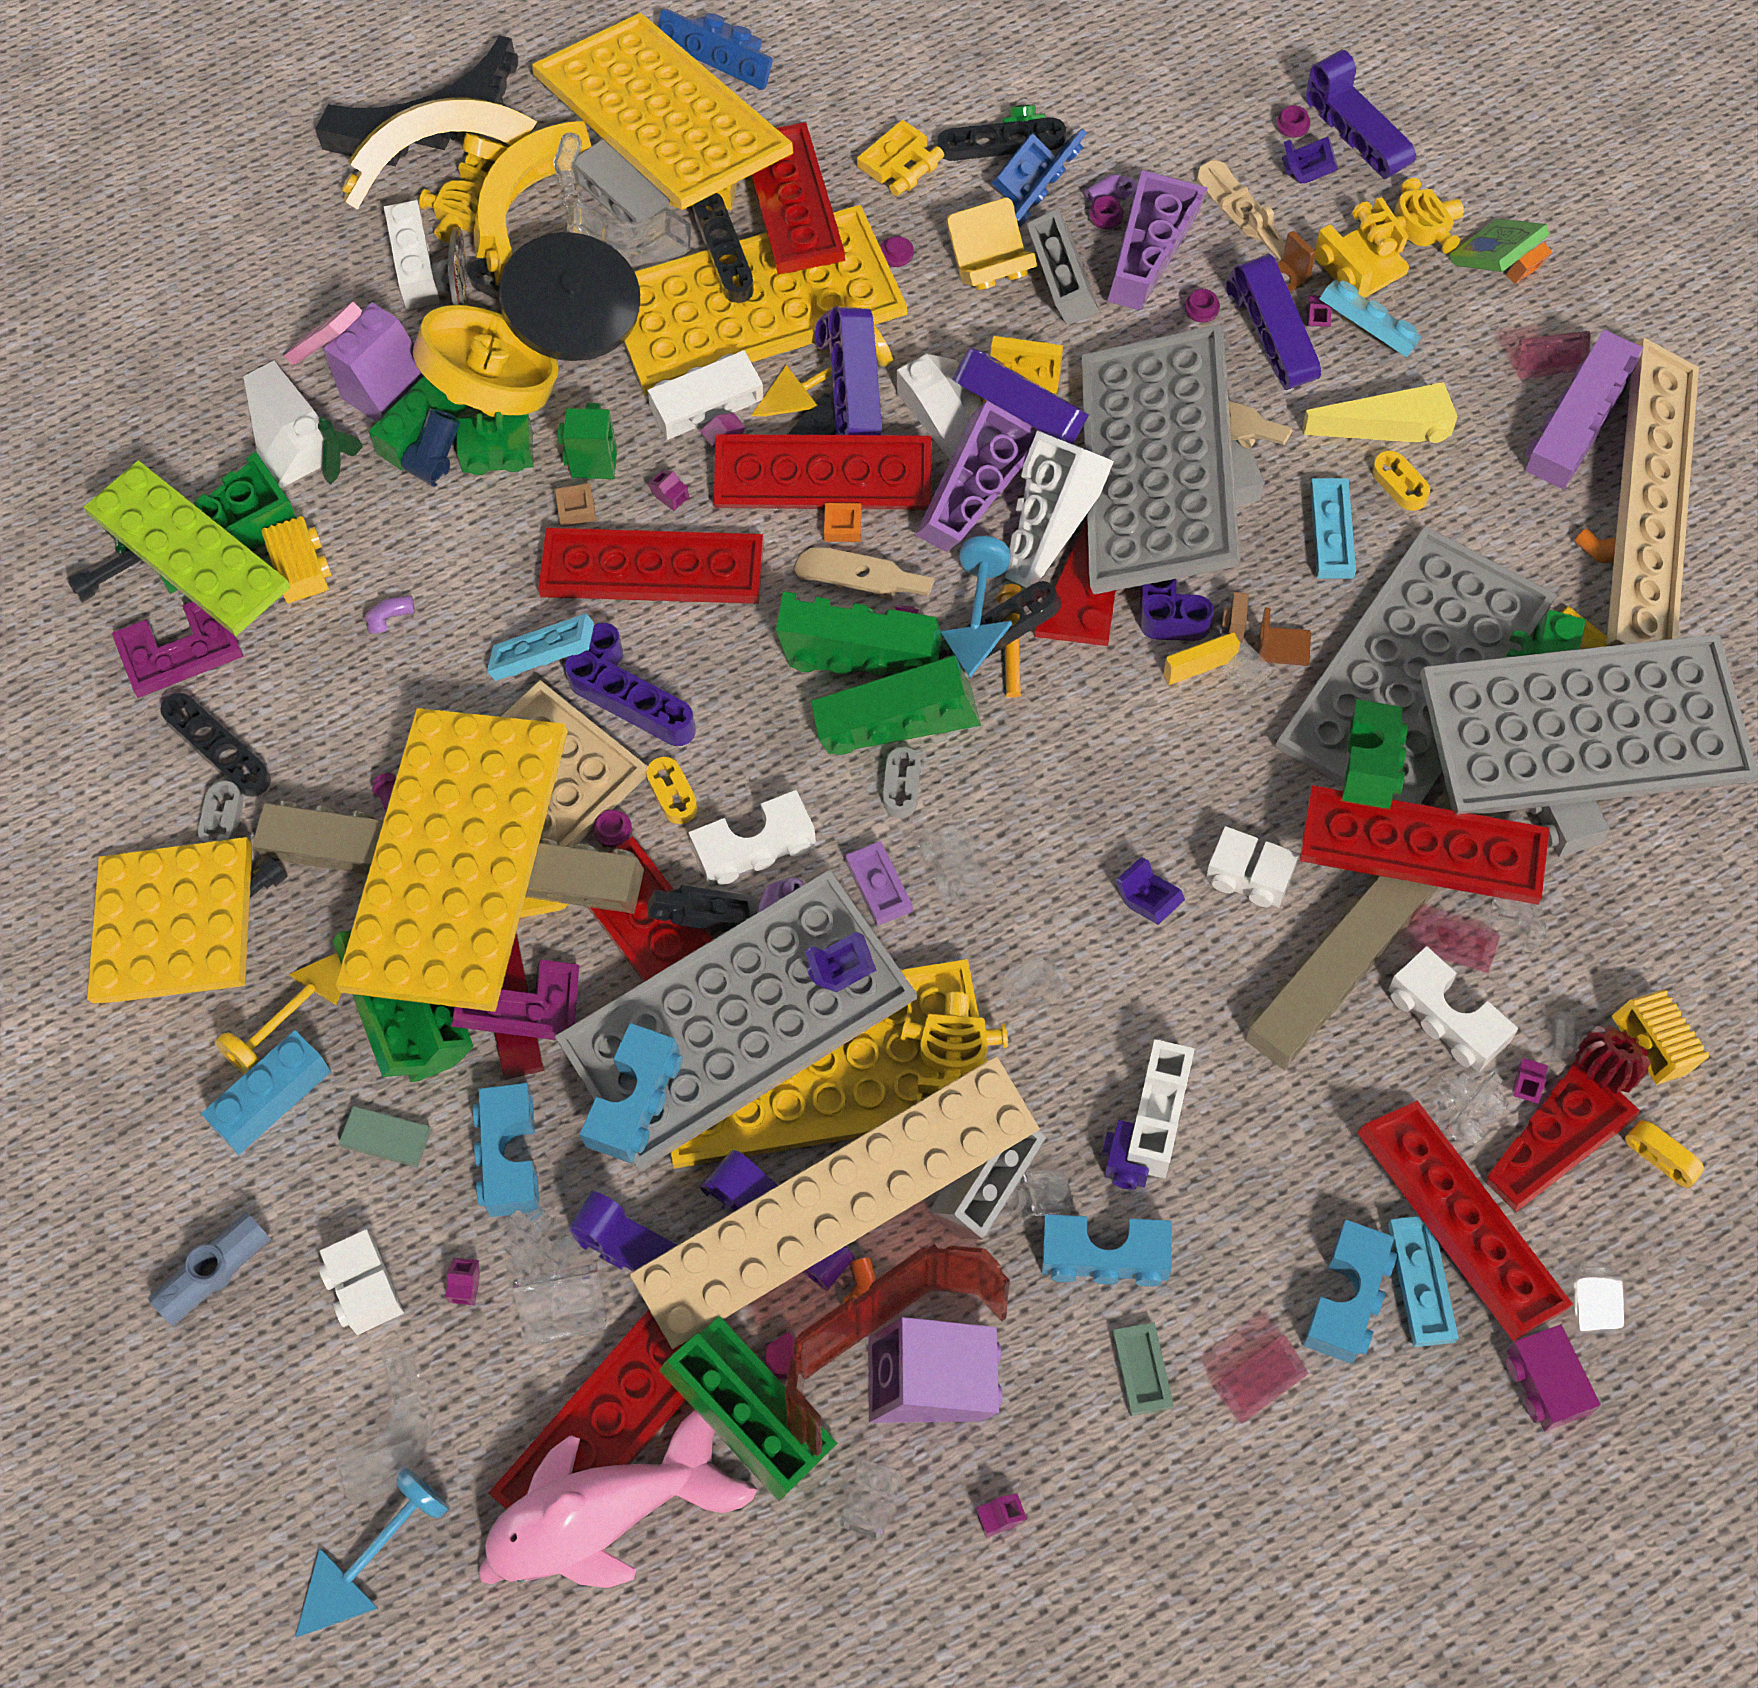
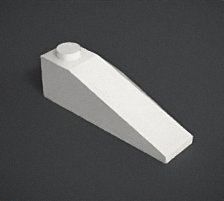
M925 354L897 369V394L948 459L951 460L972 414L982 403L979 395L952 380L959 366L957 360Z
M272 361L243 376L257 454L280 488L321 468L325 439H323L318 429L319 417L277 363Z
M1036 432L1023 465L1021 477L1026 479L1024 497L1017 501L1016 511L1021 512L1018 530L1011 537V561L1006 570L1005 578L1026 588L1042 578L1100 496L1114 461L1042 432Z

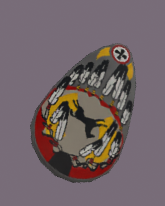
M455 227L451 232L448 259L434 263L431 269L437 289L440 291H451L453 305L468 306L464 240L461 228ZM446 269H448L449 279L444 276Z

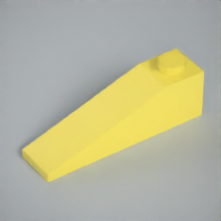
M1442 382L1308 409L1305 413L1302 431L1304 435L1403 442L1429 440L1432 443H1438L1445 440L1448 436H1452L1458 416L1446 386Z

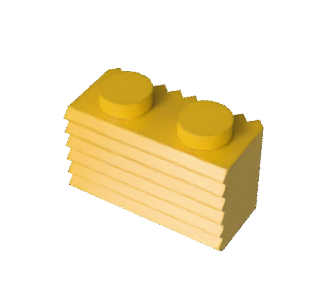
M299 516L297 519L292 518L290 521H284L282 524L277 523L276 526L271 525L269 528L261 530L273 568L288 580L291 587L283 594L287 604L329 590L325 578L332 576L325 555L319 557L317 555L316 549L321 548L322 545L315 526L308 528L304 517Z
M1664 989L1630 999L1612 1015L1621 1032L1626 1030L1627 1035L1639 1039V1046L1648 1050L1647 1057L1651 1062L1648 1067V1073L1656 1086L1690 1073L1709 1057V1052L1704 1051V1045L1695 1036V1031L1690 1030V1024H1687L1686 1018L1681 1016V1011L1678 1009L1677 1004L1672 1002V997L1667 996L1668 990Z

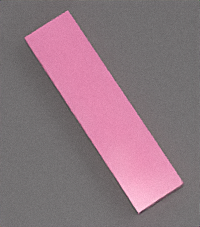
M351 302L308 332L284 357L291 364L299 363L338 337L361 315L362 310L354 302Z

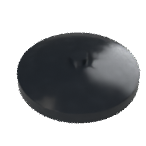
M559 232L543 235L525 243L510 257L501 276L499 300L505 322L513 334L527 347L550 358L564 361H583L594 359L613 351L628 338L638 318L641 294L634 270L616 249L588 235Z

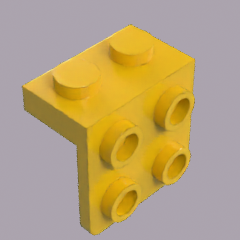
M1001 198L948 215L946 222L963 284L975 286L976 290H982L995 286V279L1005 276L1008 277V280L1022 278L1028 275L1027 269L1037 267L1034 252L1024 251L1013 203L1009 198Z
M1329 224L1319 230L1314 259L1334 280L1336 279L1339 282L1346 281L1357 288L1358 294L1366 298L1407 274L1409 264L1395 250L1386 256H1380L1377 253L1378 246L1370 243L1367 238L1368 233H1364L1361 228L1342 237Z
M993 336L991 357L1005 364L1004 366L1057 395L1062 368L1063 345Z

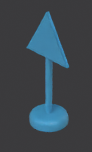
M976 536L968 539L962 544L959 554L960 563L966 572L978 577L971 627L941 631V634L969 678H971L1012 625L1011 621L980 625L987 578H994L1003 574L1008 569L1011 561V553L1008 546L999 539L989 536Z
M406 1467L398 1474L396 1479L397 1486L409 1501L345 1573L322 1549H319L296 1637L378 1609L353 1580L417 1507L432 1518H441L450 1509L447 1502L420 1476Z

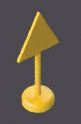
M874 325L877 365L886 367L892 364L894 360L883 336ZM786 365L751 416H772L814 409L817 404L808 394L807 390L831 377V366L801 384Z
M332 954L290 973L289 975L305 987L246 1043L229 1032L223 1033L214 1040L215 1045L224 1057L245 1075L260 1061L252 1050L314 992L332 1004L337 1005L341 996L336 987L341 969L338 954Z

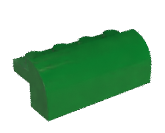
M341 931L333 939L341 965L351 931ZM352 994L382 1077L408 1075L410 1082L421 1081L451 1069L474 1046L466 1028L451 1027L452 1006Z
M720 1316L700 1334L697 1332L667 1359L659 1370L778 1501L793 1489L838 1444Z

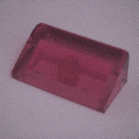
M1582 331L1521 339L1513 358L1519 379L1576 372L1580 363H1584L1589 355L1590 332Z
M1421 910L1411 950L1420 953L1427 946L1443 960L1489 973L1500 934Z
M1283 1334L1220 1380L1214 1390L1242 1425L1309 1373L1292 1344Z

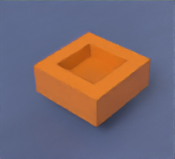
M1545 242L1541 243L1517 260L1506 276L1516 284L1540 268L1553 252Z
M825 503L824 542H861V503Z

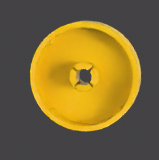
M451 305L430 311L423 318L413 346V357L416 367L427 380L446 394L449 401L482 410L491 417H496V412H501L503 415H524L541 409L549 399L559 371L557 360L544 356L522 343L510 330L503 315L478 307Z

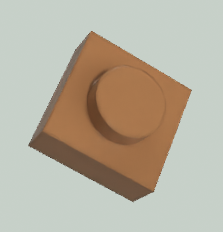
M590 483L555 489L561 527L597 521Z
M1234 592L1231 606H1224L1222 628H1228V634L1235 632L1240 643H1242L1246 627L1249 594Z

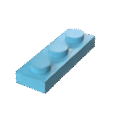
M1335 279L1326 287L1319 298L1405 357L1410 355L1422 339V336L1416 333L1417 329L1405 320H1396L1387 314L1388 311L1382 304L1374 300H1366L1358 294L1355 286L1346 281L1339 282Z
M1312 478L1310 492L1317 579H1354L1356 563L1349 479Z
M585 613L495 644L492 648L487 672L497 681L509 676H516L521 672L539 666L548 665L571 655L581 654L589 650L594 622Z
M1419 1216L1391 1219L1388 1223L1390 1235L1395 1237L1392 1247L1393 1252L1398 1253L1396 1266L1413 1347L1456 1343L1459 1337L1438 1240Z

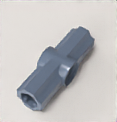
M245 1212L208 1245H200L194 1248L187 1256L185 1265L147 1299L173 1327L208 1295L226 1287L231 1280L232 1274L272 1239ZM215 1261L218 1262L217 1268L212 1274L202 1276V1271L207 1264Z

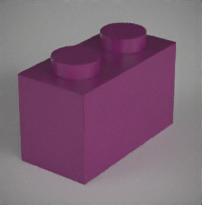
M1562 1324L1514 1341L1506 1351L1509 1356L1505 1358L1507 1370L1515 1382L1521 1381L1528 1396L1524 1399L1526 1410L1534 1423L1540 1422L1544 1432L1591 1415L1601 1406Z

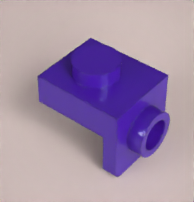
M1328 136L1299 149H1295L1291 140L1284 142L1286 155L1282 156L1283 165L1287 174H1294L1299 184L1311 182L1339 170L1333 145Z
M1140 857L1116 880L1124 903L1131 910L1157 925L1185 901L1182 890L1154 875L1149 860Z
M854 932L824 950L813 946L805 950L809 962L807 964V972L811 980L816 985L834 992H838L877 971L865 937L858 932Z
M1118 1120L1115 1133L1107 1131L1101 1155L1109 1157L1105 1178L1112 1179V1184L1122 1189L1134 1190L1137 1186L1145 1188L1149 1168L1126 1162L1134 1123Z

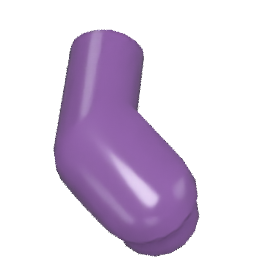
M1109 175L1084 191V196L1092 204L1102 196L1128 199L1136 190V182L1131 177Z
M412 595L384 599L367 611L364 622H367L368 632L371 634L385 632L387 630L386 618L414 614Z
M790 877L769 884L764 890L757 913L804 885L803 881L796 877Z

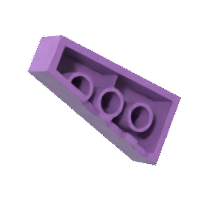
M1141 170L1107 302L1137 310L1142 309L1199 214L1208 187Z
M986 400L972 414L915 535L946 552L958 544L997 496L1007 487L1012 478L1023 468L1036 432L1041 431Z

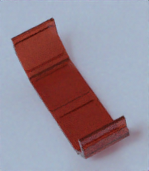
M935 1244L929 1248L923 1247L875 1280L865 1293L857 1298L852 1297L802 1331L797 1336L796 1341L793 1342L794 1359L792 1357L790 1359L786 1385L787 1428L801 1444L806 1443L816 1456L822 1453L821 1416L803 1396L805 1380L923 1297L930 1290L978 1295L1001 1322L1005 1320L1010 1280L1002 1272L998 1261L984 1248L948 1246L942 1249L938 1248Z

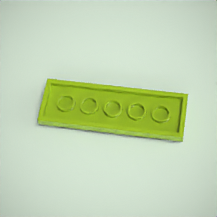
M139 460L83 507L89 517L234 636L242 632L291 588L285 577Z

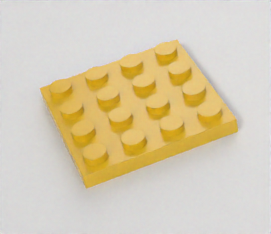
M247 837L99 856L87 999L92 1004L121 1002L245 986L252 863L251 841Z

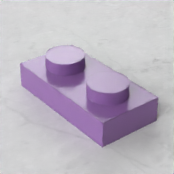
M881 841L845 855L846 864L877 926L913 912V905Z

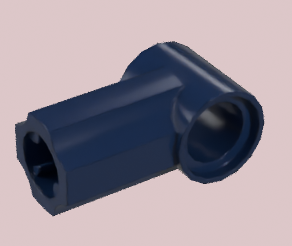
M430 408L418 441L410 445L403 456L402 468L433 487L437 486L438 484L435 482L443 474L447 475L450 469V461L447 455L461 423L458 421V418L439 409Z

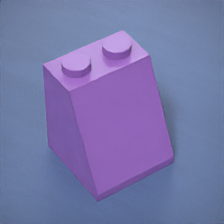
M372 302L345 331L323 348L341 399L376 422L424 376L416 367L413 357L414 343L400 321Z
M902 1317L869 1337V1423L982 1422L998 1414L1002 1403V1388L998 1384V1364L1001 1359V1346L997 1342V1327Z

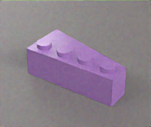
M1602 331L1584 363L1581 362L1571 381L1573 382L1570 388L1565 387L1556 404L1558 409L1555 413L1550 412L1546 417L1540 430L1543 432L1541 438L1534 437L1525 453V457L1530 459L1525 470L1526 472L1565 490L1626 391L1631 374L1637 365L1644 347L1609 331Z

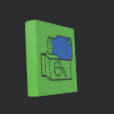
M1495 219L1449 254L1451 262L1456 266L1503 272L1550 234L1547 224Z

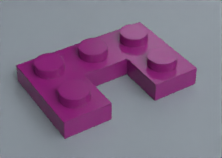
M193 601L182 605L193 632L192 635L159 647L147 619L112 633L130 684L137 698L244 657L236 636Z
M540 959L537 966L535 994L501 989L496 1012L453 1007L451 1027L556 1040V1035L575 1024L579 965Z

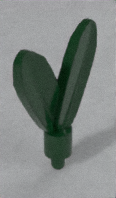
M320 417L318 419V429L323 439H325L323 444L322 470L326 482L331 485L340 474V452L356 456L363 447L360 440L347 433L335 430L330 420Z

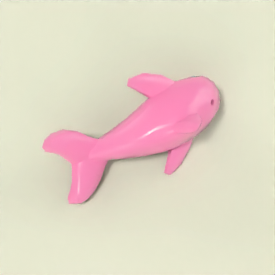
M695 1410L680 1423L672 1436L667 1453L660 1465H614L591 1468L572 1474L580 1439L571 1435L548 1452L533 1475L528 1494L502 1513L490 1529L485 1544L486 1559L480 1566L479 1579L483 1583L494 1584L504 1579L514 1582H526L561 1574L580 1585L610 1588L634 1580L636 1569L607 1553L604 1549L669 1499L677 1495L705 1510L726 1513L740 1509L752 1501L757 1488L752 1482L730 1477L712 1464V1444L715 1431Z

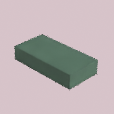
M353 1106L339 1145L345 1149L418 1168L432 1130L427 1125Z
M1155 1322L1113 1329L1112 1335L1130 1416L1173 1409L1174 1404Z

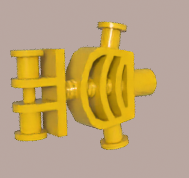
M468 153L465 163L461 162L458 166L460 177L463 180L445 183L438 195L431 194L430 190L427 189L421 192L419 199L420 209L433 208L436 219L441 221L434 230V234L439 240L450 244L451 232L455 227H460L462 230L474 234L480 191L495 161Z
M1410 178L1401 185L1403 194L1398 200L1394 214L1381 197L1376 199L1373 209L1370 202L1366 201L1358 204L1354 208L1352 215L1355 219L1361 221V230L1364 233H1368L1367 238L1371 244L1378 246L1377 253L1380 256H1386L1394 250L1396 253L1403 252L1407 240L1418 246H1429L1439 242L1442 245L1441 250L1448 254L1460 243V238L1457 235L1452 236L1449 232L1454 220L1463 217L1464 207L1461 200L1456 198L1441 202L1432 189L1420 190L1421 182L1418 178Z
M947 993L944 1015L929 1014L925 1025L911 1022V1017H906L901 1040L906 1041L907 1037L920 1040L921 1058L924 1064L937 1072L944 1073V1079L918 1077L916 1103L926 1098L922 1097V1093L933 1094L960 1078L962 1074H967L985 1063L988 1045L1002 1044L1003 1048H1008L1006 1024H1001L1000 1028L985 1029L984 1018L968 1017L970 996L965 993ZM930 1050L936 1054L945 1056V1060L938 1058L937 1056L932 1054ZM977 1054V1055H976L975 1057H973V1058H970V1059L965 1060V1061H961V1060H962L961 1058L969 1057V1056H973V1055Z

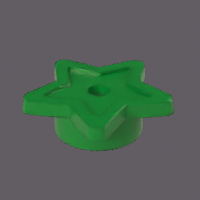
M1035 104L1017 105L1009 107L1010 115L1002 119L1003 122L1029 121L1045 118V113L1036 114Z

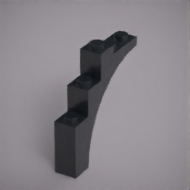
M499 35L488 54L470 72L453 84L429 96L403 104L373 108H351L328 104L315 128L322 150L352 156L363 140L384 121L407 108L431 100L472 98L506 106L502 98L506 91V79L509 73L516 71L518 65V55L514 52L512 38ZM458 131L434 134L413 143L445 150L449 141L455 140ZM409 145L392 157L386 165L396 167L400 157L406 156L408 153Z

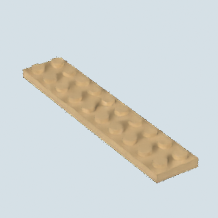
M1645 337L1635 343L1644 348L1631 374L1607 646L1678 639L1699 367Z
M995 1056L646 1263L629 1275L671 1348L674 1349L691 1339L697 1332L701 1333L717 1317L726 1318L1037 1132L1040 1128L999 1058Z

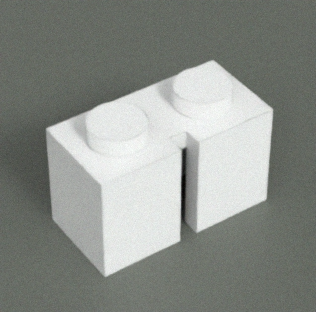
M1225 826L1210 861L1206 881L1211 882L1215 889L1223 893H1233L1235 891L1249 896L1250 901L1258 906L1270 907L1273 905L1279 908L1300 853L1267 841L1261 854L1256 853L1254 849L1258 838Z
M367 1229L320 1250L324 1265L318 1267L326 1288L328 1290L336 1289L335 1292L339 1302L334 1303L333 1307L342 1327L349 1325L356 1335H359L404 1314L375 1240Z

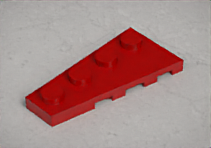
M1087 519L1055 587L1061 598V607L1058 613L1036 627L1034 637L1108 646L1116 590L1093 594L1090 588Z
M1577 1058L1572 1063L1571 1069L1565 1077L1560 1079L1554 1087L1550 1097L1529 1120V1124L1522 1134L1514 1140L1487 1176L1486 1184L1515 1212L1519 1211L1638 1118L1640 1110L1621 1092L1615 1094L1608 1087L1599 1088L1597 1082L1587 1080V1073L1577 1067L1579 1062Z

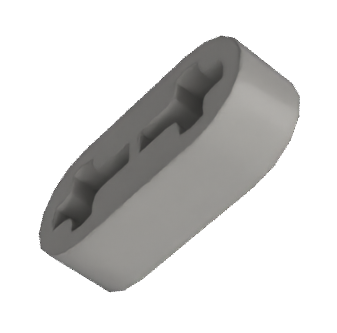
M898 747L891 751L886 760L883 804L886 812L892 817L906 818L912 815L918 804L921 762L920 756L912 748ZM901 759L908 760L909 766L907 767L906 777H899L898 765ZM898 787L905 788V799L907 800H904L903 806H897L895 802Z
M219 781L208 789L198 827V836L202 843L236 839L243 808V796L234 783ZM225 793H229L233 800H226L224 809L221 811V806L217 799H223ZM220 821L221 828L225 834H220L217 840H213L209 833L217 831Z

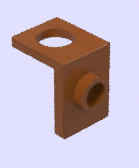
M1295 231L1287 234L1283 260L1278 263L1281 273H1285L1290 277L1291 282L1287 286L1289 292L1310 280L1316 251Z
M1265 607L1259 633L1258 662L1308 666L1310 663L1311 631L1270 627L1271 608Z

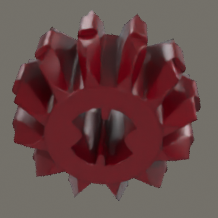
M1596 1025L1583 1038L1575 1054L1579 1061L1577 1067L1587 1073L1586 1079L1597 1082L1599 1088L1608 1087L1615 1094L1620 1091L1629 1093L1633 1088L1637 1087L1647 1074L1651 1062L1647 1057L1648 1050L1639 1046L1638 1038H1632L1627 1035L1626 1030L1618 1031L1612 1025H1608L1606 1028Z

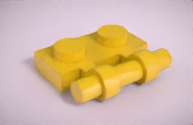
M902 119L857 157V167L881 184L890 177L894 178L896 181L889 186V189L894 196H899L905 190L910 191L917 185V180L926 172L930 174L935 170L938 162L944 157V152L938 146L934 147L930 152L924 149L927 146V136ZM911 159L916 162L910 169L904 166Z

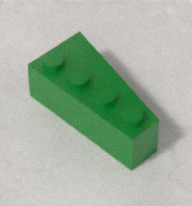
M256 451L246 458L247 464L235 473L232 470L221 479L223 484L208 496L203 494L193 502L197 508L251 551L265 544L261 532L263 528H269L271 525L276 526L277 523L282 524L284 521H290L292 518L297 519L288 498ZM156 572L170 594L178 590Z
M783 591L776 632L789 667L795 668L800 672H812L814 670L833 671L838 674L868 672L873 675L882 676L887 673L898 674L939 660L942 635L937 617L888 609L885 615H882L868 608V605L853 603V607L850 609L829 606L830 599L815 597L814 603L796 600L797 593Z
M956 656L811 701L819 741L828 754L844 755L855 749L981 726L972 687Z

